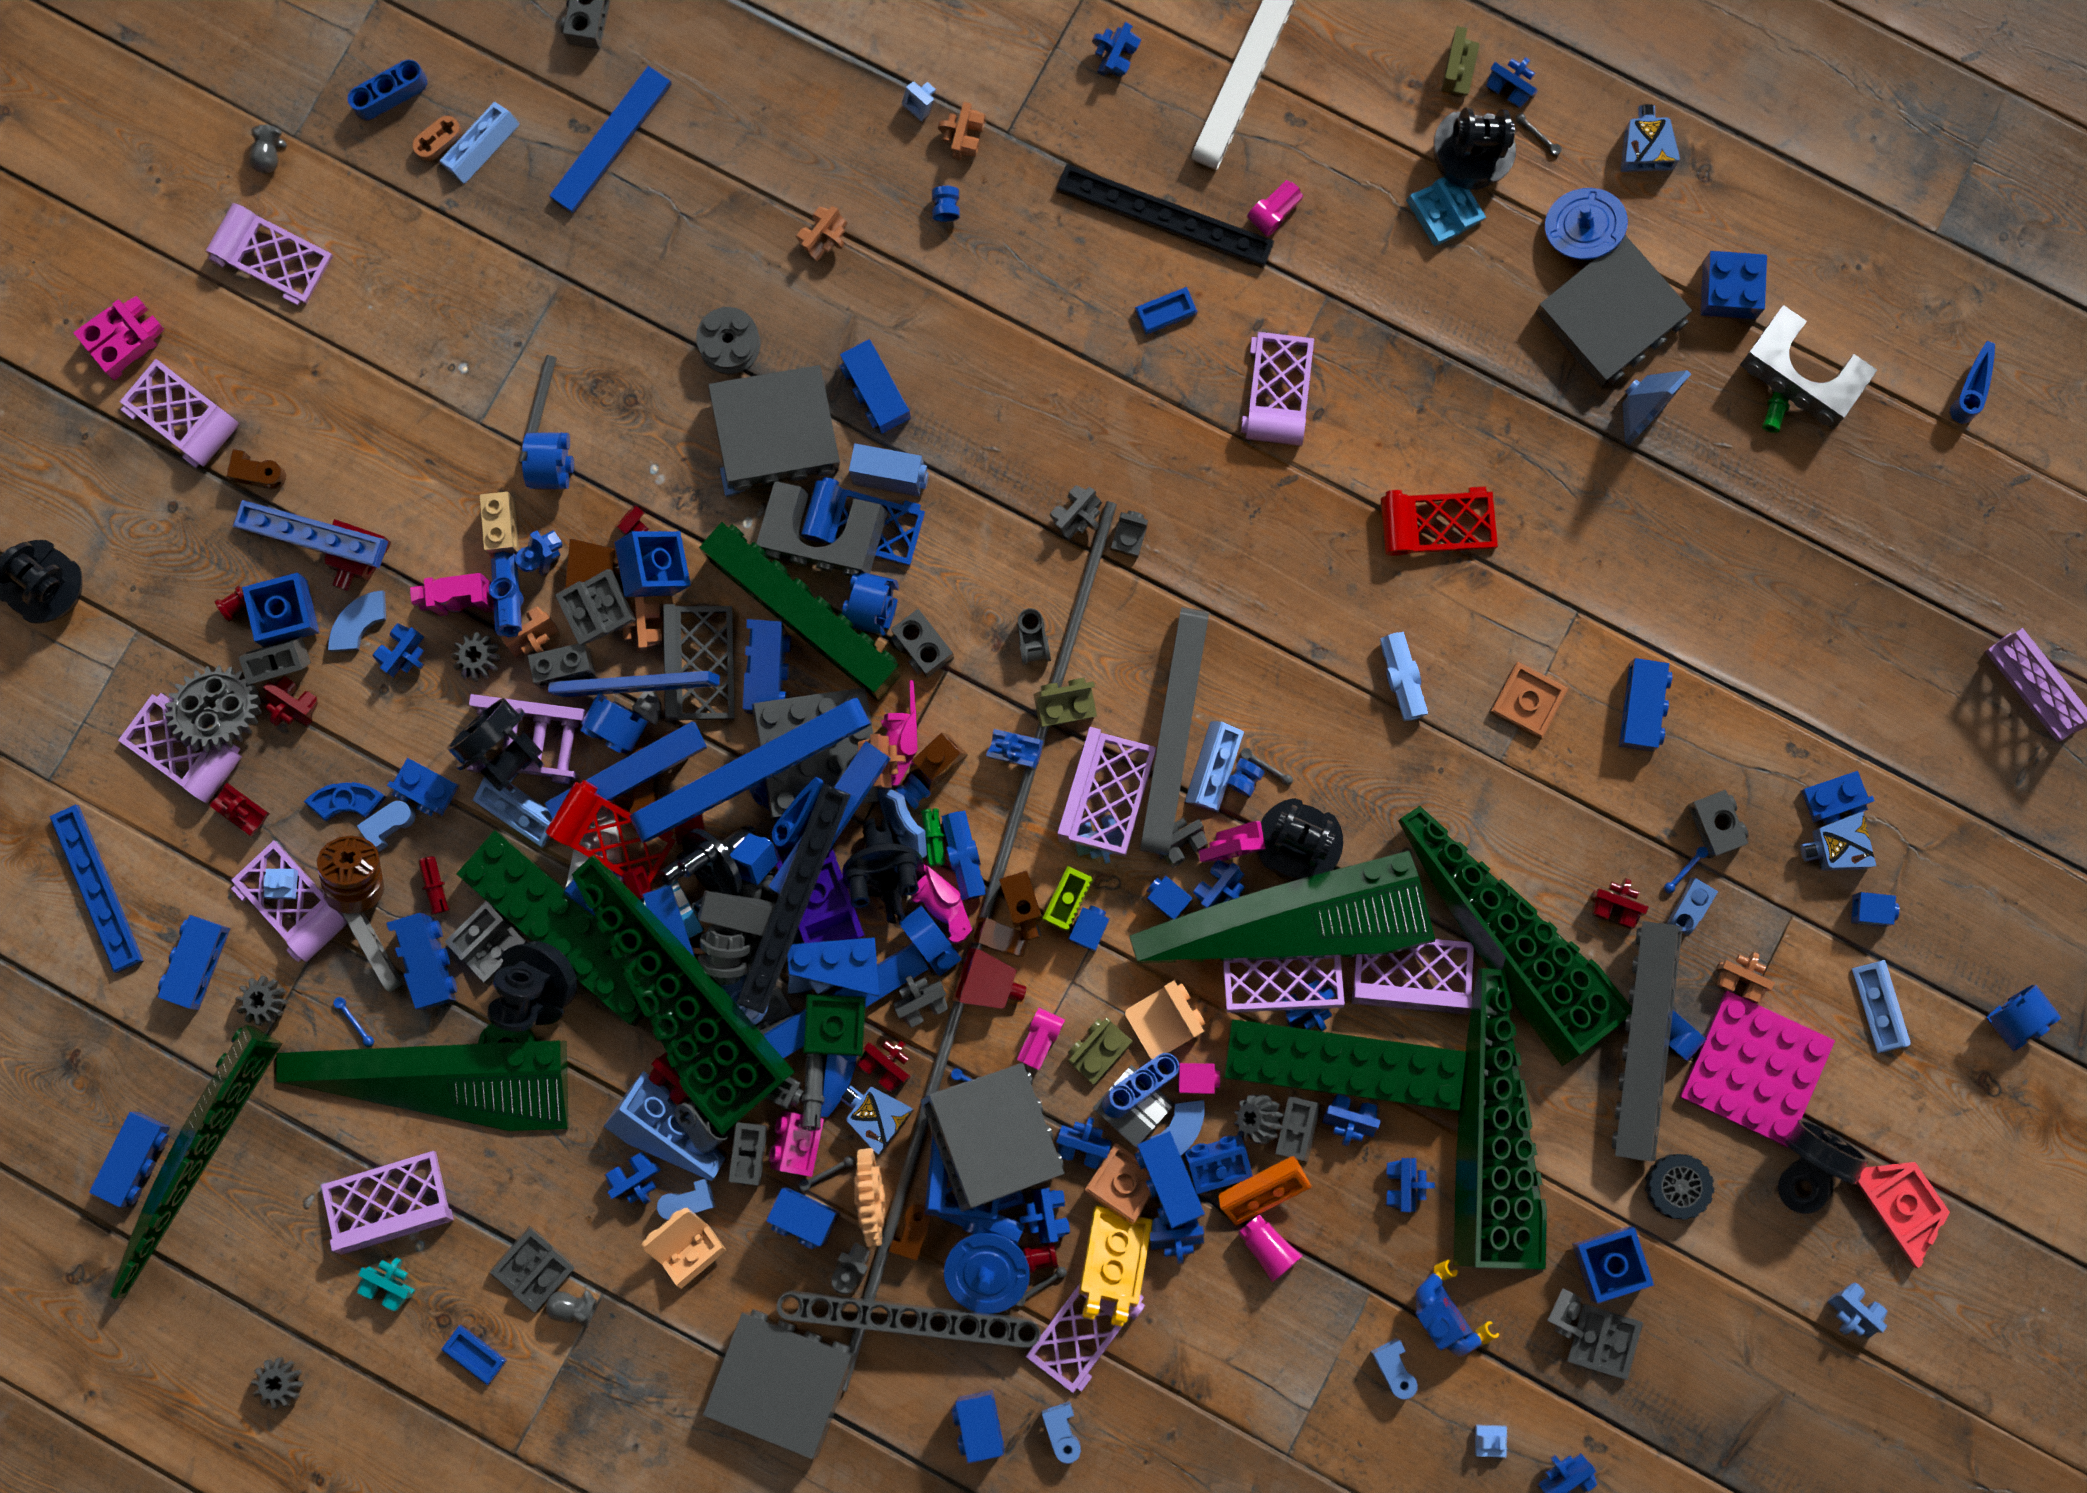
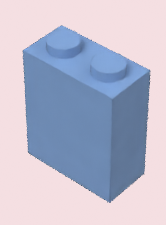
M854 443L849 467L853 485L920 497L921 489H926L929 473L927 472V465L923 463L922 456Z

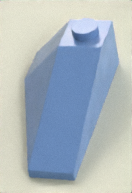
M1688 370L1647 375L1641 382L1636 379L1626 389L1625 393L1628 396L1623 402L1625 442L1628 445L1667 406L1690 377L1691 373Z
M643 1071L617 1104L603 1127L633 1147L712 1181L723 1164L725 1157L717 1148L711 1153H703L695 1147L691 1138L675 1118L677 1106L669 1096L671 1092L664 1085L662 1087L656 1086L649 1080V1075Z

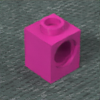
M1179 1063L1178 1093L1214 1094L1215 1088H1220V1070H1215V1064Z

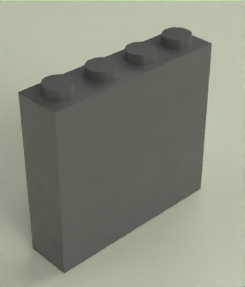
M1625 235L1621 243L1613 251L1593 260L1541 302L1535 313L1602 388L1608 382L1613 385L1625 375L1623 370L1627 366L1631 365L1634 368L1646 358L1644 353L1652 347L1655 351L1667 341L1665 336L1673 330L1677 333L1689 323L1686 318L1692 310Z
M820 365L708 384L728 489L734 488L736 491H742L751 488L753 484L762 483L763 486L774 485V481L779 482L781 479L790 478L791 481H799L807 478V475L818 473L819 476H828L834 474L835 470H839L840 460Z
M1023 1063L929 1094L920 1100L961 1212L1064 1174L1062 1157L1055 1150L1052 1142V1130L1045 1123L1042 1115V1103L1035 1096L1032 1088L1031 1074L1025 1069Z
M752 1309L751 1313L742 1312L703 1416L808 1458H817L856 1354L849 1352L850 1346L844 1343L834 1341L831 1345L823 1342V1336L813 1331L806 1330L805 1334L795 1331L796 1325L779 1319L778 1323L768 1320L769 1314Z

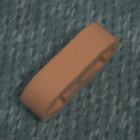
M443 116L414 139L413 149L422 161H433L461 138L462 129L455 118ZM448 126L452 128L453 133L449 135L443 128ZM424 143L430 145L431 151L423 150L422 145Z

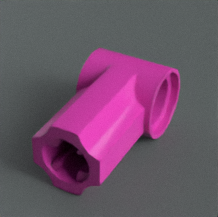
M1286 180L1266 200H1260L1250 210L1247 218L1263 234L1269 236L1281 225L1284 217L1303 199V194L1293 182Z
M1039 1007L1028 1029L1029 1035L1019 1052L1017 1060L1040 1070L1052 1042L1055 1043L1062 1029L1065 1019Z

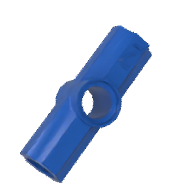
M503 551L495 553V556L491 558L492 582L489 586V593L494 602L495 632L499 636L509 638L517 636L522 631L521 606L524 597L519 590L516 555Z
M957 811L941 816L949 845L947 846L952 871H955L962 901L985 896V886L979 868L981 863L975 840H972L966 811Z
M950 1193L946 1195L945 1207L959 1208L955 1195ZM985 1205L976 1207L982 1212L991 1211V1208ZM942 1214L936 1215L941 1219L962 1226L963 1230L974 1235L980 1233L996 1234L1011 1240L1016 1245L1025 1227L1024 1224L997 1214L996 1221Z

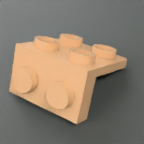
M1172 981L1125 1011L1126 1018L1151 1059L1162 1053H1169L1204 1032L1201 1026L1205 1024V1021L1197 1009L1191 1010L1187 1003L1190 996L1182 983L1177 986L1176 982Z
M683 1208L673 1213L665 1224L659 1229L652 1231L646 1237V1240L641 1243L642 1249L662 1264L673 1282L680 1289L727 1251L711 1227L688 1208Z

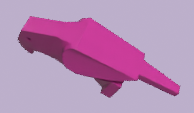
M909 680L910 714L888 713L884 715V720H881L882 726L887 729L886 736H889V745H897V755L906 756V762L898 764V774L891 775L892 787L899 786L918 750L914 680Z
M924 865L923 874L925 876L917 882L919 891L911 895L913 897L911 899L912 902L924 903L934 917L948 925L949 934L951 935L948 941L954 944L964 942L972 934V928L962 903L960 892L929 866Z

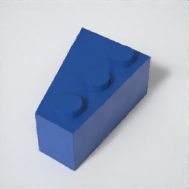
M747 619L746 628H750L749 646H746L745 655H748L746 673H744L743 710L746 714H753V703L787 698V692L782 690L783 680L788 681L789 663H785L786 652L791 651L792 637L787 635V631L781 621Z
M418 913L387 922L389 931L395 930L399 947H396L395 950L397 956H402L406 970L404 977L415 1009L425 1010L456 1001L454 993H457V985L454 977H449L447 965H450V959L446 948L442 949L439 938L443 937L439 921H435L434 917Z

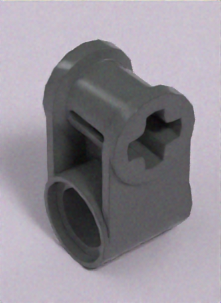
M1034 608L1023 610L1018 616L1019 645L1023 666L1031 661L1044 659L1047 662L1051 661L1048 638L1045 634L1041 613ZM1028 616H1033L1038 620L1039 624L1035 629L1028 630L1023 626V620Z
M692 1099L691 1102L682 1103L675 1109V1118L678 1124L683 1127L695 1147L703 1153H711L730 1135V1128L724 1134H721Z

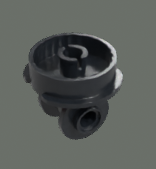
M1463 108L1461 112H1452L1441 121L1434 135V159L1438 170L1450 183L1460 188L1476 190L1498 182L1507 175L1514 164L1516 156L1514 122L1511 121L1509 111L1500 109L1496 116L1489 113L1479 116L1474 115L1472 108Z
M47 540L22 542L8 548L1 554L0 600L7 602L13 610L23 616L24 620L34 624L55 621L67 615L78 603L82 593L81 568L75 561H72L61 551L55 549L53 543Z
M501 698L481 712L459 732L447 747V750L458 760L456 768L461 771L477 760H480L485 766L480 772L499 792L505 787L513 794L516 789L510 782L519 775L518 771L521 769L525 770L532 762L540 769L544 766V763L538 758L542 753L540 748L524 732L518 736L512 730L521 720L525 711L522 708L515 710L505 698ZM507 734L513 741L493 760L489 761L484 754Z
M1293 798L1273 806L1261 820L1266 849L1257 852L1263 865L1279 877L1295 881L1332 871L1337 865L1343 850V834L1341 826L1333 814L1329 812L1323 813L1315 807L1304 805L1302 800Z
M539 941L514 945L505 950L501 957L503 962L500 970L496 972L493 981L494 988L499 993L500 998L494 999L488 1006L487 1017L489 1021L503 1030L520 1032L532 1028L535 1024L549 1025L560 1020L564 1015L563 1009L572 1002L577 991L576 975L569 960L552 945Z
M1799 1119L1788 1138H1785L1784 1143L1799 1154L1801 1158L1793 1162L1780 1176L1778 1182L1779 1196L1785 1206L1800 1214L1814 1213L1820 1210L1831 1197L1834 1190V1176L1848 1183L1856 1184L1869 1160L1859 1150L1833 1133L1811 1122ZM1800 1181L1809 1182L1812 1186V1191L1804 1190L1800 1185Z

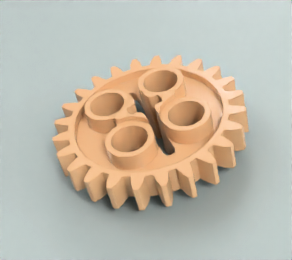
M873 1148L860 1149L857 1156L858 1163L854 1189L860 1229H863L867 1247L882 1245V1227H884L885 1190L882 1184L880 1166L876 1165Z

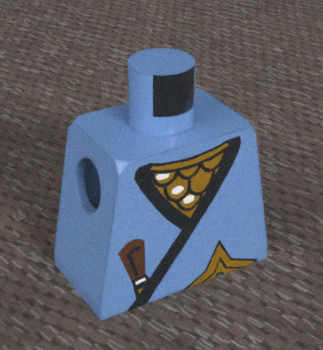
M1652 104L1639 106L1638 118L1631 119L1625 128L1621 172L1674 170L1680 157L1671 120L1667 117L1656 118L1655 106Z
M1863 812L1812 831L1814 842L1801 844L1800 846L1803 860L1819 859L1820 868L1823 871L1864 870L1876 866Z
M850 1086L840 1098L841 1101L853 1109L846 1118L847 1122L877 1154L882 1153L914 1111L910 1106L874 1087H870L865 1095Z

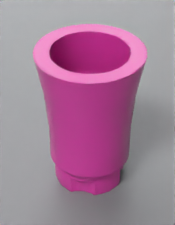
M1261 1215L1255 1217L1238 1232L1239 1236L1246 1241L1244 1244L1261 1264L1272 1283L1303 1256L1284 1240L1269 1222L1266 1224Z

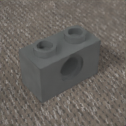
M1726 790L1687 805L1704 847L1708 850L1709 859L1748 844L1746 839L1749 837L1748 830L1742 821L1739 822L1735 812L1737 811L1736 801L1732 795H1728ZM1716 816L1725 819V830H1719L1715 826L1714 820Z

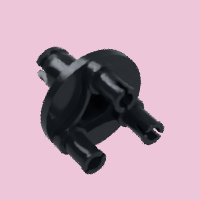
M872 818L863 824L862 833L864 834L865 849L855 853L845 862L842 869L843 881L850 890L851 905L853 907L862 908L867 906L870 902L869 896L881 897V900L885 903L887 922L896 924L895 915H898L899 923L905 919L901 901L904 897L903 893L904 895H912L919 891L917 882L924 873L923 859L915 849L905 845L893 844L891 827L886 819H882V829L877 831L875 819Z
M745 825L723 840H717L710 833L702 829H692L683 837V852L677 855V860L658 872L661 881L666 886H669L682 876L689 878L692 874H695L708 891L739 896L743 887L742 879L730 854L749 833H754L756 829L751 825ZM703 897L692 903V908L697 916Z

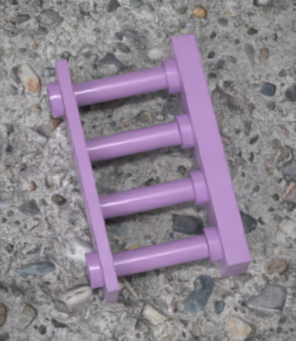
M471 694L469 706L477 710L476 714L479 715L501 698ZM505 699L515 710L522 708L525 711L523 716L533 717V722H536L533 742L542 752L547 724H550L551 720L562 721L561 725L564 726L557 769L546 767L540 769L532 762L525 770L521 769L518 773L552 777V782L569 784L570 780L578 781L579 775L574 771L568 770L575 728H578L579 724H581L587 711L579 708ZM518 723L512 729L516 734L518 729ZM507 734L504 736L502 750L513 741ZM542 753L538 756L540 760L542 758ZM477 760L467 767V770L481 773L480 771L485 766L480 760Z

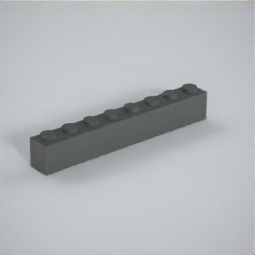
M1643 921L1642 928L1638 927L1636 945H1640L1639 956L1634 957L1632 972L1636 974L1635 986L1631 985L1629 992V1003H1633L1632 1015H1627L1625 1026L1626 1032L1630 1033L1628 1044H1624L1622 1051V1061H1626L1625 1073H1621L1619 1077V1090L1623 1092L1622 1101L1617 1102L1615 1119L1619 1120L1618 1132L1614 1131L1612 1137V1149H1616L1615 1156L1656 1161L1683 927L1679 925Z

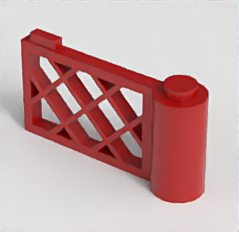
M1485 486L1469 487V493L1408 496L1403 494L1402 490L1385 492L1386 496L1380 498L1385 554L1388 556H1400L1421 552L1496 549L1498 541L1493 491L1487 492ZM1486 499L1487 511L1482 517L1468 507L1473 500ZM1461 500H1469V501L1467 502V504H1465V503H1464L1463 501H1461ZM1446 501H1454L1462 508L1454 519L1441 509ZM1426 502L1434 509L1426 520L1416 513V503ZM1464 511L1477 521L1469 532L1456 522ZM1436 513L1449 522L1442 533L1438 532L1428 523ZM1479 524L1489 531L1490 542H1480L1471 535ZM1451 526L1455 527L1465 536L1459 543H1451L1443 536ZM1424 527L1437 537L1431 545L1419 544L1418 533ZM1466 539H1469L1471 541V543L1464 542L1466 541ZM1440 540V541L1443 542L1444 544H1436V543Z
M583 780L581 783L575 782L546 829V834L589 858L594 855L608 869L622 877V874L627 871L621 867L628 866V870L632 868L631 864L647 860L650 869L647 877L649 883H651L676 839L672 838L674 832L670 830L658 836V838L667 842L662 852L650 855L647 843L645 842L643 846L646 856L630 860L626 845L641 841L640 837L624 840L621 825L632 822L629 817L631 813L597 794L598 788L586 780ZM602 805L613 811L616 822L599 826L596 815ZM618 814L626 818V820L619 821ZM594 820L596 827L588 829ZM617 826L621 842L604 846L600 830ZM597 831L601 847L589 850L579 844L584 834ZM622 846L626 861L617 864L608 861L606 850ZM602 851L603 857L596 854L595 852ZM658 858L654 866H652L651 859Z

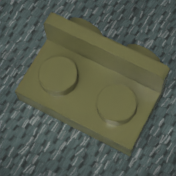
M1456 26L1441 91L1468 96L1479 43L1466 39L1468 28Z
M1085 678L1073 679L1068 681L1069 686L1058 688V683L1042 685L1041 691L1033 694L1040 728L1097 717L1092 688L1095 687L1094 681L1086 683Z
M1107 1017L1103 1022L1098 1018L1087 1030L1091 1034L1084 1043L1078 1040L1068 1051V1054L1071 1056L1068 1062L1093 1085L1133 1042Z

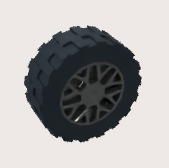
M1670 1154L1659 1158L1649 1168V1174L1645 1178V1192H1647L1648 1201L1652 1203L1656 1211L1662 1213L1661 1215L1672 1219L1686 1220L1699 1216L1698 1214L1704 1212L1708 1204H1711L1712 1194L1715 1190V1187H1713L1714 1180L1713 1176L1709 1173L1710 1170L1702 1164L1701 1160L1687 1154Z

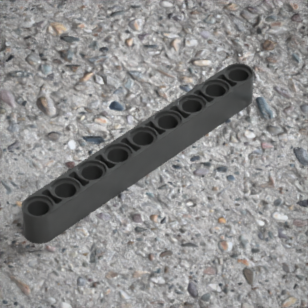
M1181 607L1140 847V851L1169 856L1207 630L1208 611Z
M787 1291L780 1296L777 1302L779 1315L783 1319L1025 1348L1036 1345L1040 1339V1329L1037 1323L1032 1319L800 1291ZM788 1297L795 1298L799 1303V1309L794 1313H787L782 1307L784 1299ZM824 1301L828 1305V1313L822 1317L816 1316L812 1311L814 1302ZM847 1304H852L858 1309V1316L853 1320H847L841 1314V1309ZM875 1308H883L887 1311L888 1318L883 1323H875L871 1319V1312ZM906 1311H912L917 1316V1322L911 1327L904 1326L900 1321L901 1315ZM934 1315H943L947 1320L946 1326L941 1330H934L930 1326V1319ZM965 1318H971L976 1322L975 1330L969 1334L963 1333L959 1329L960 1322ZM999 1321L1005 1325V1332L1002 1336L994 1337L989 1333V1327L993 1322ZM1024 1325H1031L1035 1329L1034 1336L1030 1340H1022L1018 1336L1019 1329Z

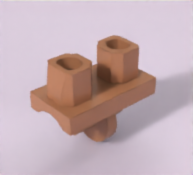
M963 102L958 124L956 123L957 115L949 114L948 121L942 120L938 124V130L944 133V142L950 143L952 136H954L951 147L953 151L952 158L961 160L962 155L977 156L980 141L978 138L967 136L968 130L972 129L983 132L986 122V114L972 110L971 103Z
M831 206L829 209L818 207L812 218L817 224L811 231L805 227L796 235L797 240L815 261H818L825 251L829 252L833 246L842 249L845 245L840 237L845 232L844 227L848 223L834 206Z
M635 597L632 607L636 621L617 631H623L624 640H632V630H634L636 653H645L647 648L661 646L662 644L661 629H646L645 620H659V603L644 601L643 597Z
M537 606L527 612L526 616L529 622L522 626V631L517 636L502 637L504 644L510 649L514 657L523 652L526 655L533 650L537 653L544 652L541 645L550 641L549 637L559 632L556 624L547 612L544 613Z
M870 734V739L858 742V751L864 742L867 741L891 758L873 786L882 789L892 788L891 775L898 774V764L905 763L906 756L897 755V745H889V736Z
M1754 951L1748 958L1740 954L1737 956L1735 962L1744 965V968L1725 960L1724 963L1719 962L1716 969L1720 971L1717 987L1734 992L1737 982L1740 980L1747 984L1742 997L1756 1004L1761 1001L1766 991L1773 989L1775 982L1753 972L1757 971L1763 974L1766 966L1758 963L1759 954Z

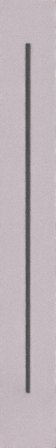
M1106 501L1051 684L1058 683V688L1062 687L1116 510L1117 504ZM1038 723L1034 738L1043 741L1042 750L1049 726L1040 728ZM1025 766L980 917L989 919L992 917L1001 887L999 879L1004 877L1035 776L1036 769ZM971 943L970 948L982 950L981 945ZM953 1002L925 1097L939 1091L965 1003ZM921 1107L882 1234V1245L878 1247L863 1299L875 1300L889 1249L897 1229L929 1124L923 1107ZM853 1329L849 1342V1352L856 1354L843 1391L848 1389L866 1329Z

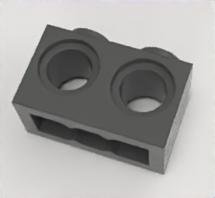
M566 0L568 11L567 16H563L561 20V33L564 34L567 43L600 49L610 0H593L588 5H582L584 0ZM579 25H588L583 31H576Z
M919 609L915 610L891 629L894 635L891 641L900 653L906 651L912 658L908 663L918 675L923 673L926 678H929L954 659L953 652ZM916 628L920 631V634L915 640H907L904 637L906 630ZM927 650H933L937 653L936 659L931 663H926L921 659L922 654Z
M302 636L254 649L239 657L248 685L302 670L311 663Z
M574 644L528 655L533 682L540 689L548 687V682L571 681L596 676L591 651L586 644L582 646Z
M736 1123L729 1182L760 1185L768 1125Z

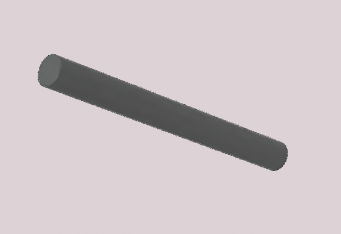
M546 355L526 433L538 432L557 360L554 356ZM522 449L518 461L521 464L522 461H526L527 453L522 452Z

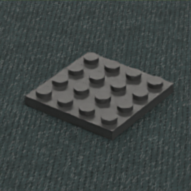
M865 687L752 704L759 747L854 698L859 699L871 723L870 726L766 780L765 787L771 818L781 817L793 800L815 777L823 780V784L835 787L858 753V742L870 739V734H873ZM872 786L861 804L879 802L878 790L881 788Z

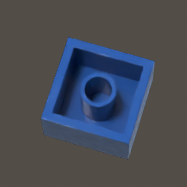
M1710 251L1703 260L1701 315L1757 319L1765 310L1767 254Z
M632 531L614 542L625 597L674 596L691 586L680 531Z
M299 573L242 587L254 642L262 647L300 636L303 638L320 633L308 581Z
M787 1187L781 1188L766 1221L773 1224L771 1230L783 1236H790L792 1233L799 1237L798 1243L814 1249L817 1246L821 1247L826 1244L840 1212Z
M1627 1226L1572 1244L1591 1302L1600 1303L1654 1286L1635 1227Z
M993 1390L958 1397L956 1405H953L952 1416L954 1425H960L962 1435H959L958 1438L960 1455L966 1456L968 1463L1003 1456L1005 1447Z

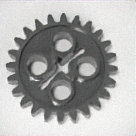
M218 665L215 672H211L207 666L205 674L201 675L195 670V678L190 679L184 676L186 682L184 686L175 684L178 693H169L172 702L165 704L168 710L165 717L170 731L173 732L177 741L181 740L184 747L191 744L194 751H198L203 746L205 752L209 753L211 747L215 746L218 752H220L222 744L226 743L228 747L232 748L233 739L242 742L241 734L243 732L251 734L252 731L248 726L249 724H258L254 715L261 714L258 706L262 704L258 696L259 692L255 685L247 684L242 671L235 674L233 668L229 667L224 673L221 666Z

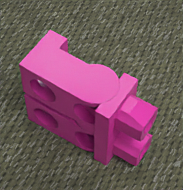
M137 296L129 299L124 304L119 299L112 303L113 306L105 309L73 332L105 373L114 381L123 374L121 371L129 364L142 357L149 349L152 350L156 347L157 343L154 339L165 330L153 315L141 324L138 322L137 319L147 312L148 308Z
M481 573L444 577L436 580L432 577L424 578V586L410 587L411 603L414 606H419L421 611L432 610L439 616L448 615V611L460 612L465 607L477 606L484 613L494 612L493 598L489 593L491 581Z

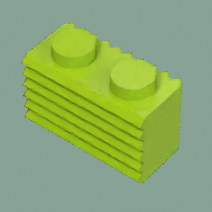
M1067 866L1043 916V921L1065 932L1070 931V926H1073L1072 921H1075V916L1078 915L1077 911L1080 910V905H1083L1082 900H1085V895L1088 893L1087 890L1090 889V885L1093 882L1091 876Z

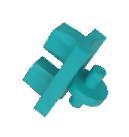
M397 1257L391 1264L384 1260L380 1262L378 1268L385 1271L386 1274L370 1266L367 1268L362 1267L358 1274L362 1279L357 1293L366 1298L374 1299L379 1287L388 1290L382 1305L392 1311H398L406 1299L413 1297L416 1289L395 1279L397 1277L405 1281L408 1276L407 1272L400 1269L402 1260Z

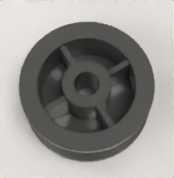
M721 307L711 311L701 320L696 333L697 346L702 359L711 369L722 374L743 372L756 361L760 352L761 343L756 324L746 312L738 308ZM729 339L732 340L730 343H725Z

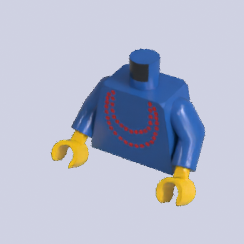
M1446 1260L1434 1266V1273L1417 1288L1415 1294L1417 1298L1416 1314L1440 1351L1448 1348L1454 1355L1463 1356L1478 1348L1481 1344H1488L1499 1336V1332L1495 1335L1489 1332L1488 1326L1492 1324L1489 1321L1477 1328L1475 1333H1473L1442 1286V1281L1455 1277L1458 1273L1457 1269L1449 1272L1447 1266L1451 1260Z

